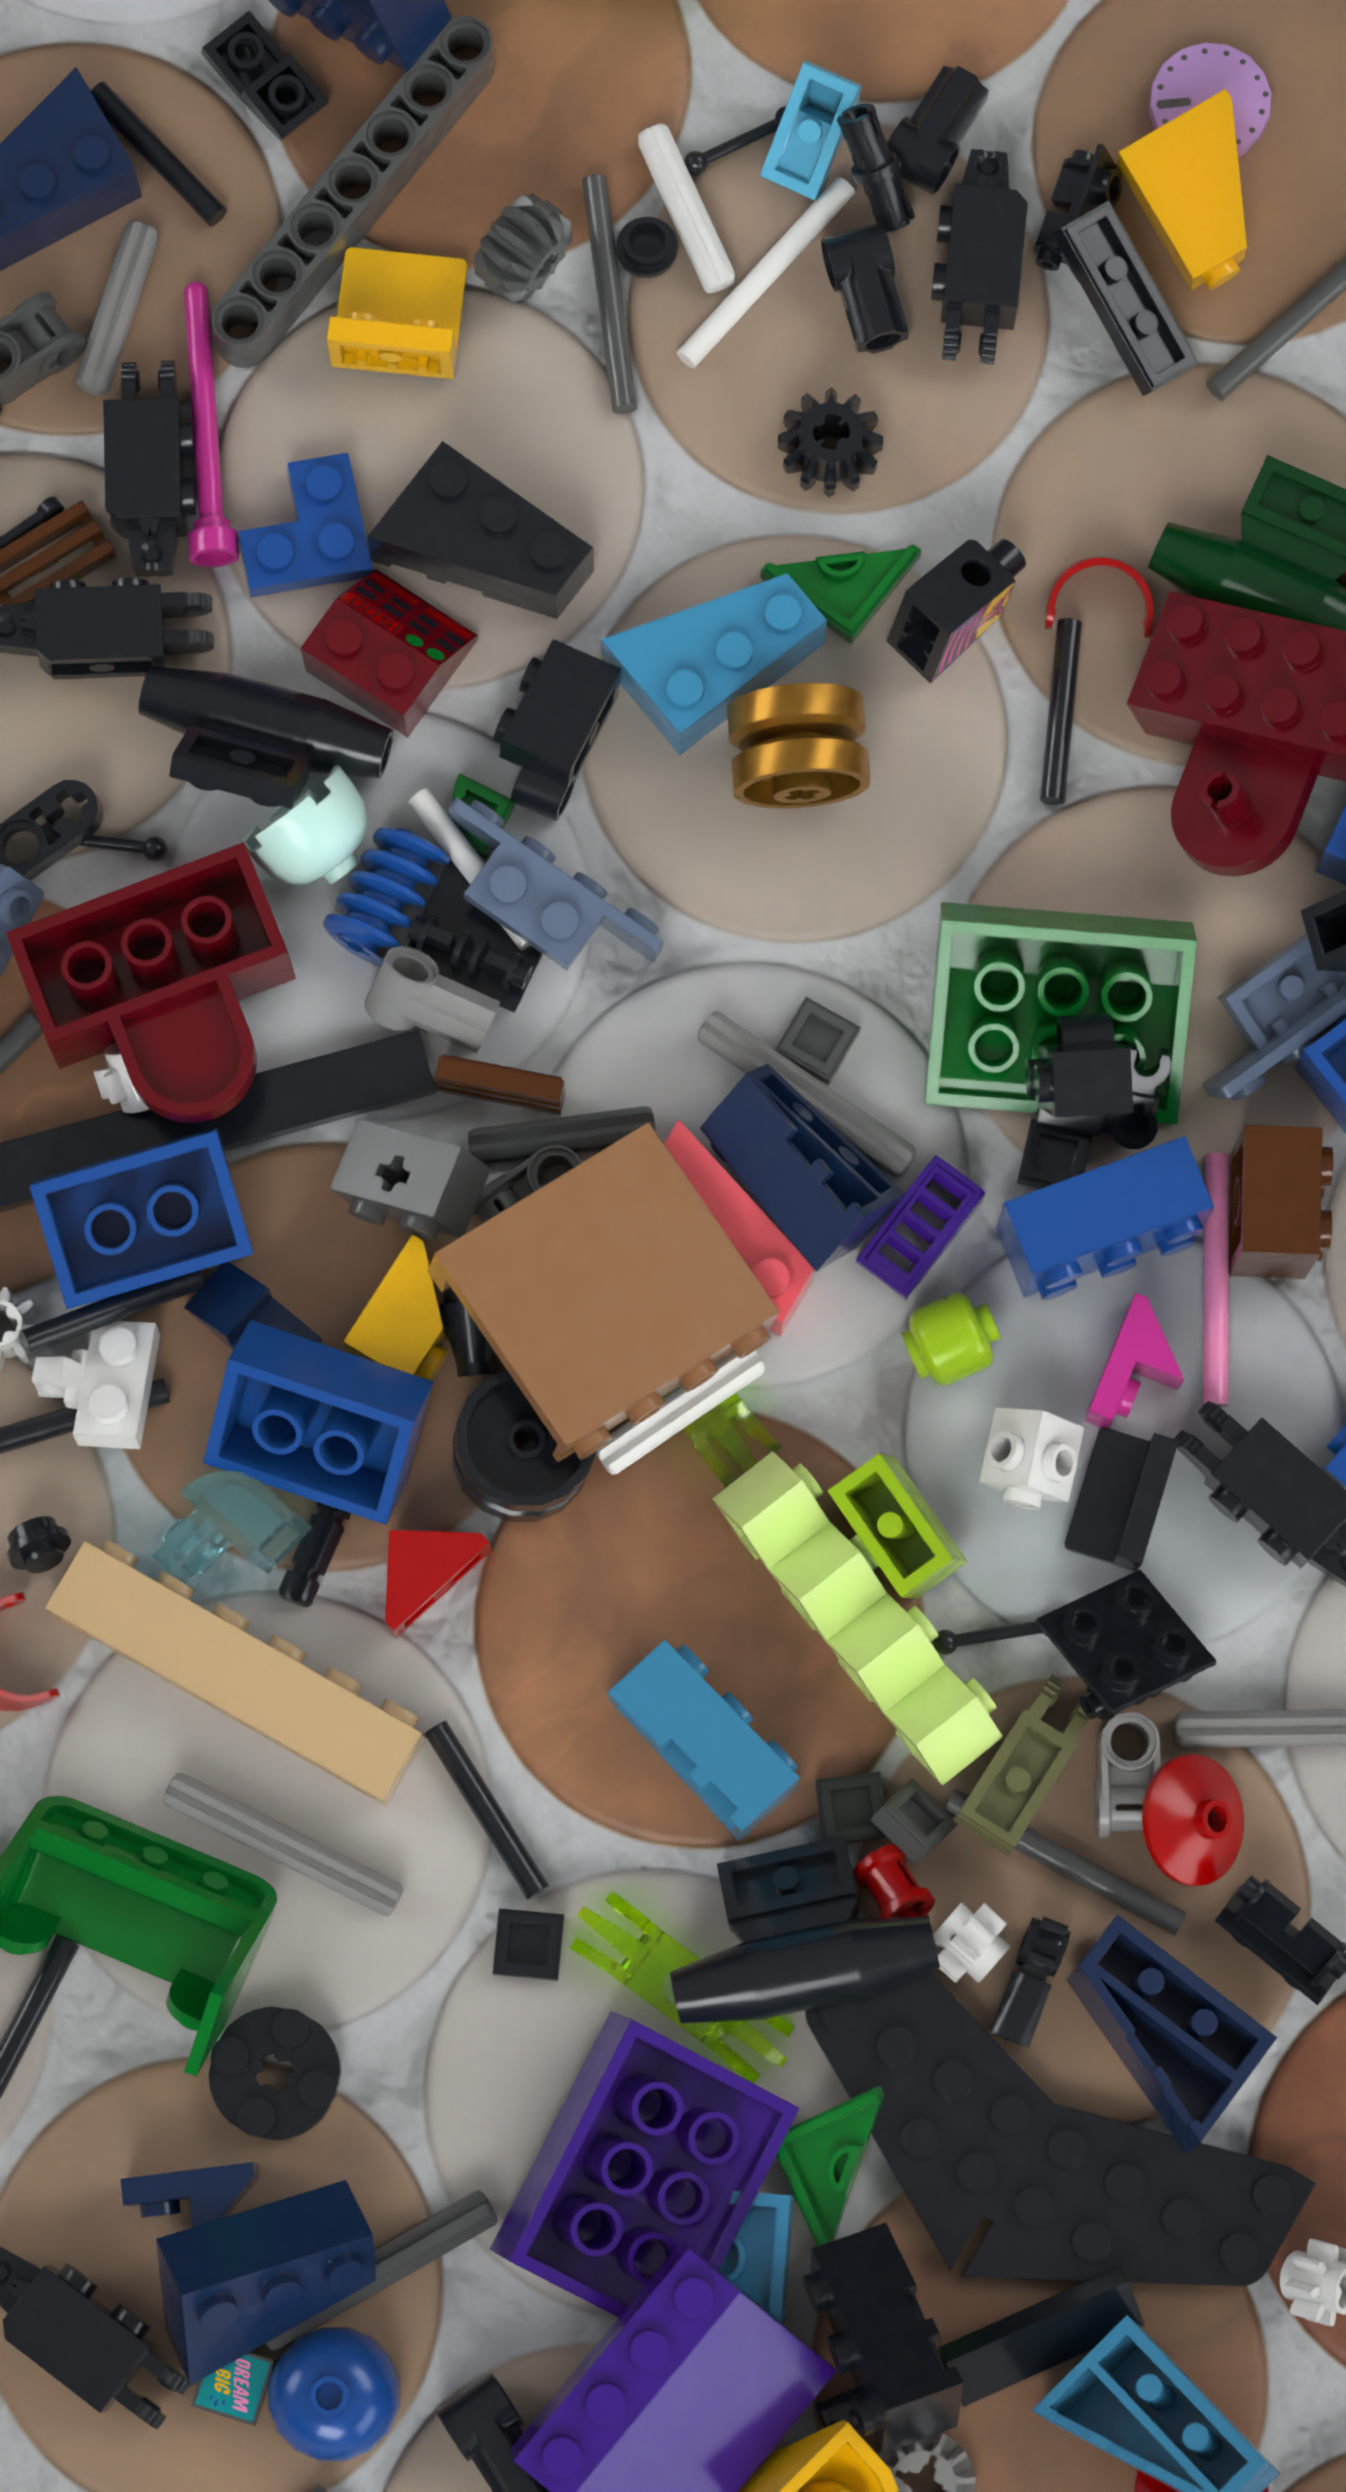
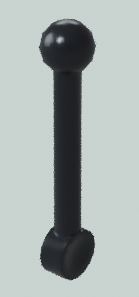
M786 106L778 109L775 119L703 153L699 151L689 152L684 158V163L689 173L699 175L705 171L707 164L776 132Z
M49 497L38 506L36 513L1 536L0 549L35 529L43 522L63 512L64 506L58 498Z
M45 823L41 827L49 835L53 844L61 837L52 829L56 824ZM93 835L79 845L143 853L148 860L152 861L162 859L167 852L165 841L156 836L150 837L146 841Z
M1036 1621L959 1634L943 1629L937 1632L939 1636L933 1640V1646L938 1653L949 1655L959 1646L1042 1633L1046 1636V1634L1037 1625Z

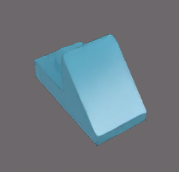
M807 60L804 61L760 176L812 200H816L823 191L841 142L844 139L841 128L837 123L838 116H843L842 112L859 104L862 85Z

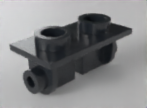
M1104 144L1097 145L1094 155L1085 150H1075L1072 157L1066 158L1063 162L1051 201L1055 206L1068 207L1070 209L1068 214L1047 211L1033 248L1037 254L1035 262L1043 269L1057 271L1061 263L1067 264L1077 279L1052 233L1108 200L1112 207L1119 201L1122 191V174Z
M1251 1875L1244 1884H1241L1214 1921L1229 1932L1240 1945L1251 1950L1280 1974L1291 1987L1299 1990L1318 2005L1335 1980L1340 1979L1346 1972V1943L1341 1942L1312 1917L1300 1931L1297 1930L1290 1922L1297 1916L1301 1908L1275 1888L1267 1878L1261 1883Z

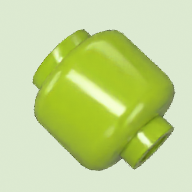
M961 1292L952 1293L915 1309L909 1317L910 1329L901 1333L920 1378L923 1379L931 1376L934 1382L942 1386L950 1385L991 1366L994 1354L990 1343L1001 1339L987 1303L974 1307L970 1298Z

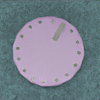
M1201 43L1179 50L1162 64L1152 83L1149 117L1154 130L1226 89L1233 103L1239 159L1259 140L1270 118L1272 93L1264 71L1249 55L1225 44Z

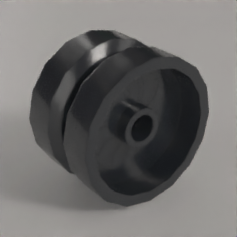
M505 1370L487 1377L467 1397L452 1439V1467L462 1491L483 1512L508 1522H537L561 1512L581 1492L597 1451L581 1460L574 1452L560 1462H557L552 1454L558 1444L509 1372ZM514 1437H517L523 1444L533 1440L537 1445L531 1451H522L516 1447Z

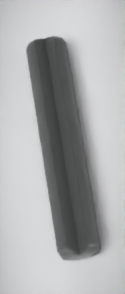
M641 1106L473 1128L468 1133L469 1152L484 1164L528 1159L538 1150L548 1145H562L572 1149L574 1152L604 1149L648 1122L656 1132L654 1114L651 1107Z

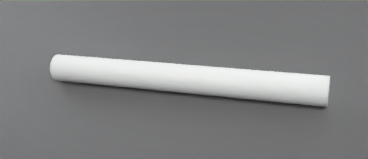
M837 177L677 350V356L684 364L695 369L853 197L855 190L845 179Z

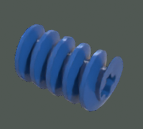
M379 828L375 831L373 841L379 850H365L361 855V863L366 871L356 870L351 872L348 877V884L355 893H340L336 898V906L342 914L331 913L326 915L323 920L324 928L340 946L353 955L377 966H381L383 959L377 953L380 947L391 949L402 946L390 932L392 926L410 929L413 921L403 912L404 905L424 908L426 905V900L414 889L417 883L436 887L439 883L437 877L427 868L429 862L449 865L451 862V858L438 846L403 828Z

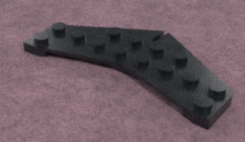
M860 1911L856 1919L872 1917ZM931 1972L865 1998L805 2010L806 2023L849 2098L852 2099L875 2087L881 2086L885 2095L871 2136L949 2270L955 2264L980 2218L984 2217L992 2222L961 2277L1088 2281L1121 2266L1129 2282L1251 2285L1261 2279L1268 2270L1316 2185L1312 2180L1282 2164L1199 2143L1186 2154L1173 2135L1054 2104Z

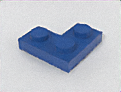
M348 453L287 463V474L297 521L238 531V542L250 598L360 579L372 572V563Z

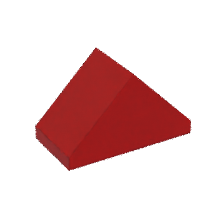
M389 1530L385 1622L396 1638L404 1633L492 1552L490 1542L482 1533Z

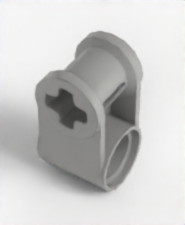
M1126 1712L1118 1714L1104 1723L1097 1735V1779L1095 1781L1094 1798L1097 1838H1108L1111 1831H1143L1142 1811H1118L1115 1807L1143 1806L1148 1785L1154 1774L1161 1767L1158 1729L1146 1716L1140 1713ZM1130 1725L1141 1732L1145 1746L1140 1758L1134 1761H1127L1114 1753L1110 1741L1116 1727Z

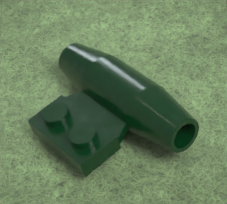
M1267 455L1240 515L1242 540L1168 522L1165 526L1148 568L1190 596L1346 631V588L1335 582L1346 573V489Z

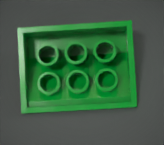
M941 902L925 1104L1036 1113L1038 1106L1036 1097L1028 1098L1026 1091L1025 1062L1026 1059H1038V1045L1056 1044L1057 1017L1110 1013L1113 1022L1114 1040L1123 1045H1127L1128 1042L1136 1043L1137 1056L1134 1063L1138 1068L1143 1070L1153 1068L1158 1062L1160 1049L1165 1048L1169 1050L1170 1073L1165 1081L1155 1088L1161 1094L1157 1121L1158 1123L1178 1125L1197 947L1193 922Z

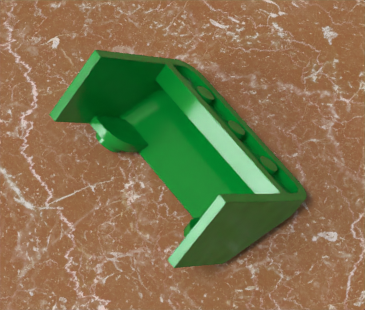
M50 1796L41 1799L36 1803L0 1857V1948L15 1955L36 1953L43 1950L54 1934L172 1983L166 1999L168 2011L181 2025L190 2030L197 2031L184 2072L196 2077L229 2020L270 1924L277 1903V1894L274 1888L266 1880L255 1874L76 1799L65 1796Z

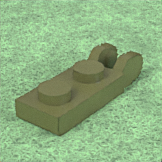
M1054 1675L1050 1676L1029 1711L1025 1709L1022 1711L953 1820L1007 1856L1015 1848L1079 1746L1075 1741L1090 1719L1083 1712L1079 1702L1069 1716V1724L1063 1733L1041 1720L1046 1710L1053 1707L1062 1692L1061 1686L1064 1682Z

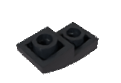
M250 11L202 47L201 54L248 109L280 141L329 102L291 53L286 56Z

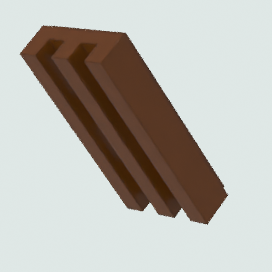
M82 500L0 549V573L80 524L82 528L0 577L1 606L34 601L35 589L49 588L52 582L59 580H79L117 557L115 549L109 540L105 538L98 523L92 518ZM92 541L95 545V548L15 597L12 598L8 593L11 589L55 565L60 559L88 542Z
M445 1054L438 1058L434 1076L438 1092L561 1115L565 1098V1085L562 1077Z

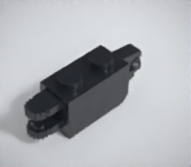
M971 149L962 184H955L952 206L940 205L937 242L948 243L946 264H934L931 300L943 301L940 322L945 323L942 360L956 361V354L960 352L962 333L959 331L960 325L983 327L978 348L980 363L994 365L998 329L1014 330L1019 299L1028 202L1017 190L1009 188L1008 156L1005 152Z
M161 361L160 369L158 370L160 398L139 399L141 377L140 371L137 370V363L124 362L121 364L122 400H103L105 508L110 514L111 527L120 536L129 541L136 577H164L173 575L178 537H186V516L196 515L195 478H185L184 457L195 456L194 420L183 419L177 398L175 361Z
M136 577L120 578L114 580L112 586L87 587L86 583L78 580L55 581L49 585V588L35 589L34 601L0 607V653L39 657L41 668L53 679L146 676L151 666L166 667L165 655L197 654L213 650L214 634L208 632V630H164V618L198 617L212 613V597L210 594L200 592L162 593L161 584L149 585L147 580Z
M1207 1401L1198 1411V1414L1201 1415L1204 1423L1211 1430L1218 1433L1234 1447L1231 1452L1221 1461L1196 1436L1184 1430H1181L1174 1439L1179 1440L1177 1446L1179 1452L1208 1477L1204 1484L1213 1491L1208 1497L1209 1500L1230 1520L1238 1523L1243 1517L1262 1534L1257 1539L1259 1545L1282 1565L1287 1566L1292 1561L1301 1569L1308 1562L1346 1587V1491L1264 1418L1261 1417L1248 1432L1214 1402Z
M0 2246V2306L7 2312L6 2317L3 2319L5 2340L99 2413L107 2412L117 2400L145 2423L158 2430L167 2418L161 2412V2408L149 2398L142 2397L127 2384L141 2366L155 2375L157 2381L172 2392L184 2395L190 2384L187 2377L153 2351L156 2345L144 2337L151 2327L124 2305L119 2303L112 2312L93 2298L92 2294L98 2286L72 2265L66 2263L61 2271H58L52 2265H46L41 2268Z

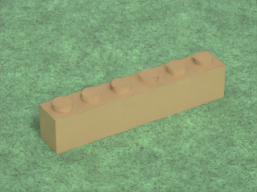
M84 1540L45 1606V1609L53 1617L387 1807L425 1740L423 1733L414 1728L419 1717L388 1699H385L381 1707L378 1708L357 1696L363 1686L332 1667L328 1668L324 1676L301 1663L307 1654L278 1636L273 1635L269 1643L266 1644L246 1633L251 1622L231 1609L217 1603L211 1613L190 1601L195 1590L173 1576L161 1571L155 1581L137 1571L134 1567L139 1558L120 1546L105 1540L99 1549Z

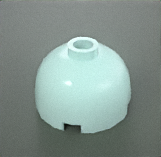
M336 765L332 768L329 775L321 773L304 785L292 809L277 806L270 812L272 823L261 831L256 825L241 840V843H245L248 853L255 862L271 877L286 884L305 885L323 876L331 885L345 876L359 863L353 852L366 835L368 819L364 801L350 778L339 765Z

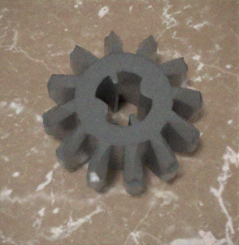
M535 194L529 196L522 195L516 198L511 206L504 207L501 216L491 223V228L487 235L480 240L481 247L474 255L475 275L485 282L484 285L499 297L503 295L512 303L522 302L531 298L535 290L542 289L548 277L555 273L558 263L566 256L565 250L572 242V222L561 215L562 211L548 200L544 202Z

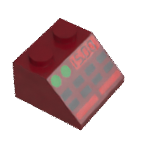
M374 569L335 599L302 645L301 653L305 670L408 738L477 642L478 635L379 570Z

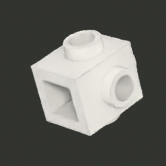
M995 1408L979 1482L1004 1492L1002 1501L1015 1507L1039 1510L1042 1500L1069 1502L1085 1427L1044 1410Z

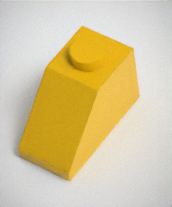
M412 1234L343 1342L347 1353L432 1381L442 1367L449 1351L442 1347L446 1337L433 1280L428 1273L429 1262L424 1241Z

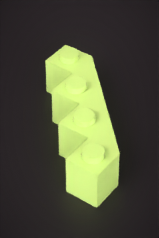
M772 1451L712 1498L755 1560L760 1559L782 1588L781 1592L811 1630H816L839 1659L838 1663L868 1701L870 1703L873 1701L897 1730L895 1732L896 1736L943 1786L1003 1738L989 1715L997 1708L994 1701L973 1677L964 1684L944 1664L931 1644L939 1636L937 1631L916 1606H913L906 1612L886 1592L873 1572L879 1565L859 1536L856 1534L848 1540L828 1520L816 1501L817 1498L824 1494L823 1490L809 1471L801 1463L791 1469Z

